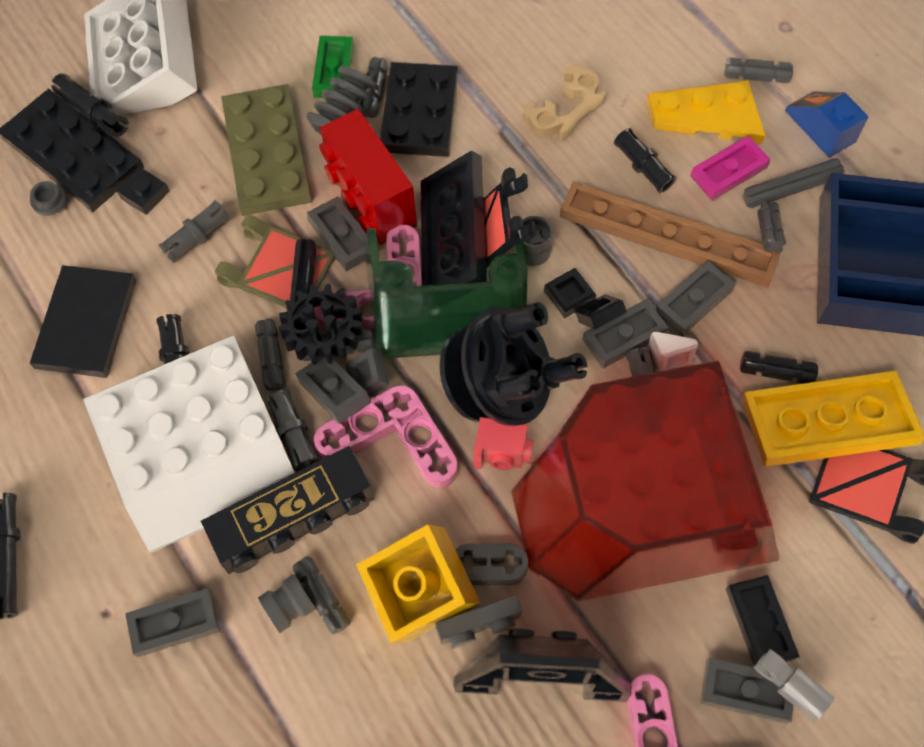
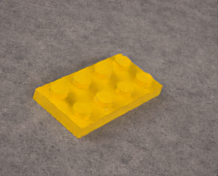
M897 371L744 392L742 403L764 467L920 445L924 439L923 429Z

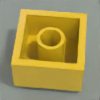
M427 524L356 564L391 643L410 642L436 628L435 623L460 615L481 603L445 527Z

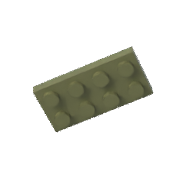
M284 84L221 96L239 208L242 216L312 203L289 85Z

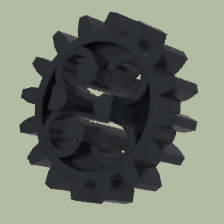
M326 284L323 291H318L315 285H310L309 294L305 295L302 291L298 290L296 291L298 298L296 302L286 300L287 312L279 313L282 324L279 326V331L282 339H284L287 350H295L297 359L300 361L307 355H310L311 362L314 365L317 364L320 357H325L328 364H331L334 354L338 353L341 357L345 358L347 357L346 346L353 348L358 346L356 336L363 335L361 308L357 307L354 296L346 297L344 288H340L336 293H332L330 284ZM317 306L322 308L329 337L327 342L321 341L314 308ZM338 318H345L343 321L336 320ZM306 326V329L298 330L299 327Z

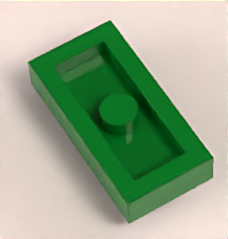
M319 35L312 83L314 98H323L322 92L325 89L333 90L330 80L334 77L341 78L338 74L340 66L351 68L354 49L353 37Z

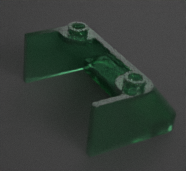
M369 228L367 231L366 269L375 345L387 357L402 358L441 355L447 338L457 329L468 326L472 319L480 312L497 306L515 309L527 305L528 270L523 243L514 245L505 254L498 255L492 260L488 271L490 282L414 286L413 275L407 265L399 261H379L376 229Z

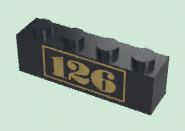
M350 446L201 520V524L220 564L228 574L234 571L242 573L253 568L258 563L259 558L271 552L278 554L290 549L296 543V539L308 533L318 534L325 531L333 524V520L345 514L351 516L360 513L369 506L370 501L374 500L371 485Z

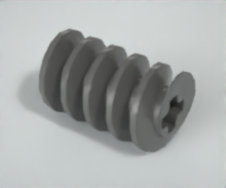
M340 66L338 74L341 78L334 77L330 80L333 90H323L322 96L326 102L316 101L314 107L319 114L309 112L306 116L307 120L315 131L321 135V126L352 112V110L359 109L363 113L365 110L358 101L362 99L371 102L372 98L366 90L367 88L379 90L378 85L364 73L347 66Z

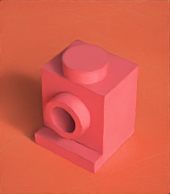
M480 417L473 453L474 468L482 469V463L486 462L491 467L499 470H511L513 467L522 468L523 462L530 463L534 440L526 439L528 425L506 426L492 419Z

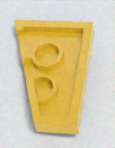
M749 81L648 93L646 103L652 126L655 130L692 135L699 131L717 133L718 138L731 140L732 136H749L755 143L763 144L766 135Z

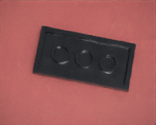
M49 88L0 127V137L91 212L96 211L117 192L116 190L139 167L144 169L141 159L101 128L89 122L83 114Z
M472 150L421 180L423 306L432 310L487 284L482 156Z

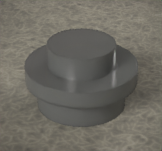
M51 181L39 182L30 192L31 207L36 213L43 216H50L60 212L67 202V195L64 189Z

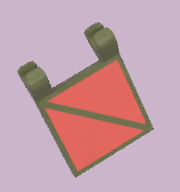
M247 215L241 224L244 228L243 234L246 238L261 241L245 272L227 262H220L215 269L217 281L226 287L239 288L286 307L285 302L290 300L295 245L296 241L301 238L273 228L253 215ZM315 244L313 285L318 290L335 256L329 249Z

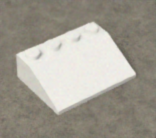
M105 0L84 14L90 93L100 100L101 98L107 100L117 113L126 115L172 106L197 91L186 0Z

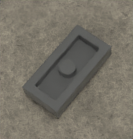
M338 196L307 212L309 223L345 271L377 255L376 245Z
M706 261L657 304L656 311L665 322L683 336L734 290L736 283L710 261Z
M646 299L627 309V313L599 328H591L584 332L582 340L604 369L626 357L629 351L648 345L651 333L661 332L667 334L669 327L649 300Z
M320 357L316 365L310 363L295 373L299 383L338 424L371 403L368 393L334 359L331 364H328L325 357Z
M208 588L125 613L132 652L136 657L220 632L212 592Z
M517 595L437 622L435 626L440 643L443 645L450 642L452 648H457L475 641L474 634L490 628L492 634H497L516 626L515 619L521 617L522 608Z
M710 657L706 660L700 704L786 724L792 722L794 706L777 692L779 687L775 683L763 677L753 667Z

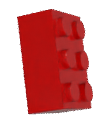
M356 109L321 126L320 131L323 143L319 144V148L327 162L324 165L325 173L333 185L338 183L341 187L342 198L349 210L356 209L360 215L358 217L359 223L368 236L373 234L381 246L386 243L387 234L390 230L400 225L417 227L413 185L360 110Z

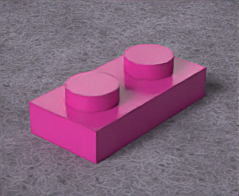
M746 136L693 167L690 177L713 201L767 169L771 159L749 136Z

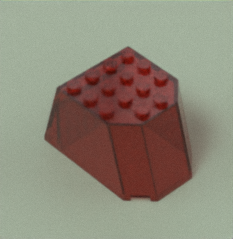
M719 361L592 384L541 446L511 491L524 551L528 557V569L559 586L577 601L776 562L780 559L773 525Z

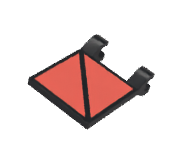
M511 167L503 171L500 184L483 198L486 269L514 245L527 242L535 236L534 222L530 221L527 225L523 226L520 216L510 217L508 197L519 194L528 188L527 174L523 173L519 178H516L515 169Z
M886 449L824 458L809 503L890 532L904 542L916 544L924 533V522L912 517L898 516L896 512L907 477L924 486V460L912 459Z

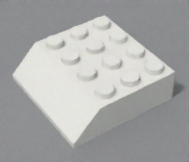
M234 335L83 399L123 504L150 553L204 530L201 520L295 473Z

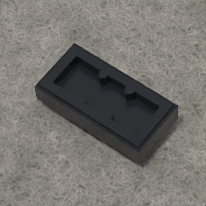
M764 575L727 586L725 590L753 665L755 666L762 655L766 654L770 649L782 657L785 662L798 659L800 657L769 576Z

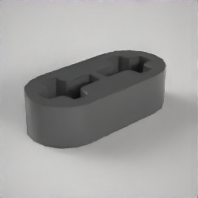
M464 544L455 549L462 563L464 562V556L467 555L472 556L474 563H487V566L473 567L472 574H467L472 585H513L522 581L527 574L528 557L525 551L518 545ZM512 555L514 562L521 563V566H516L514 573L507 574L504 566H491V563H503L505 556Z

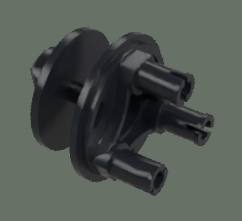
M536 302L515 309L504 306L492 307L477 314L468 326L457 329L447 338L441 351L439 368L444 392L451 405L463 417L478 423L480 417L492 419L506 426H519L529 423L538 417L548 401L551 389L559 387L560 383L585 378L587 371L577 370L586 368L587 361L580 353H574L559 359L549 356L546 344L536 329L547 324L548 312L541 302Z

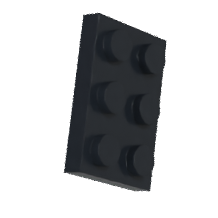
M391 62L380 140L390 153L449 157L458 66Z

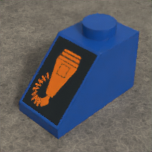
M813 91L788 105L785 109L787 114L829 158L856 143L869 118L845 92Z

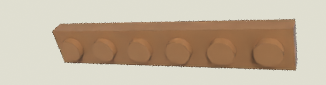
M574 181L560 209V218L700 265L710 261L723 273L765 287H769L781 254H776L774 251L766 252L761 243Z

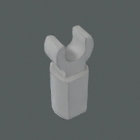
M771 649L766 654L764 653L753 667L763 677L775 683L779 687L777 692L813 722L823 716L835 698L798 667L794 670L790 668L782 657Z

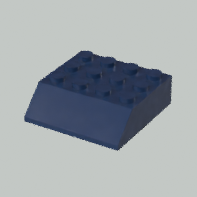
M831 173L819 202L818 324L924 337V183Z

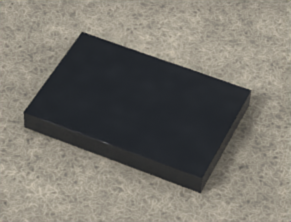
M62 265L30 360V365L34 369L107 378L136 283L133 273Z

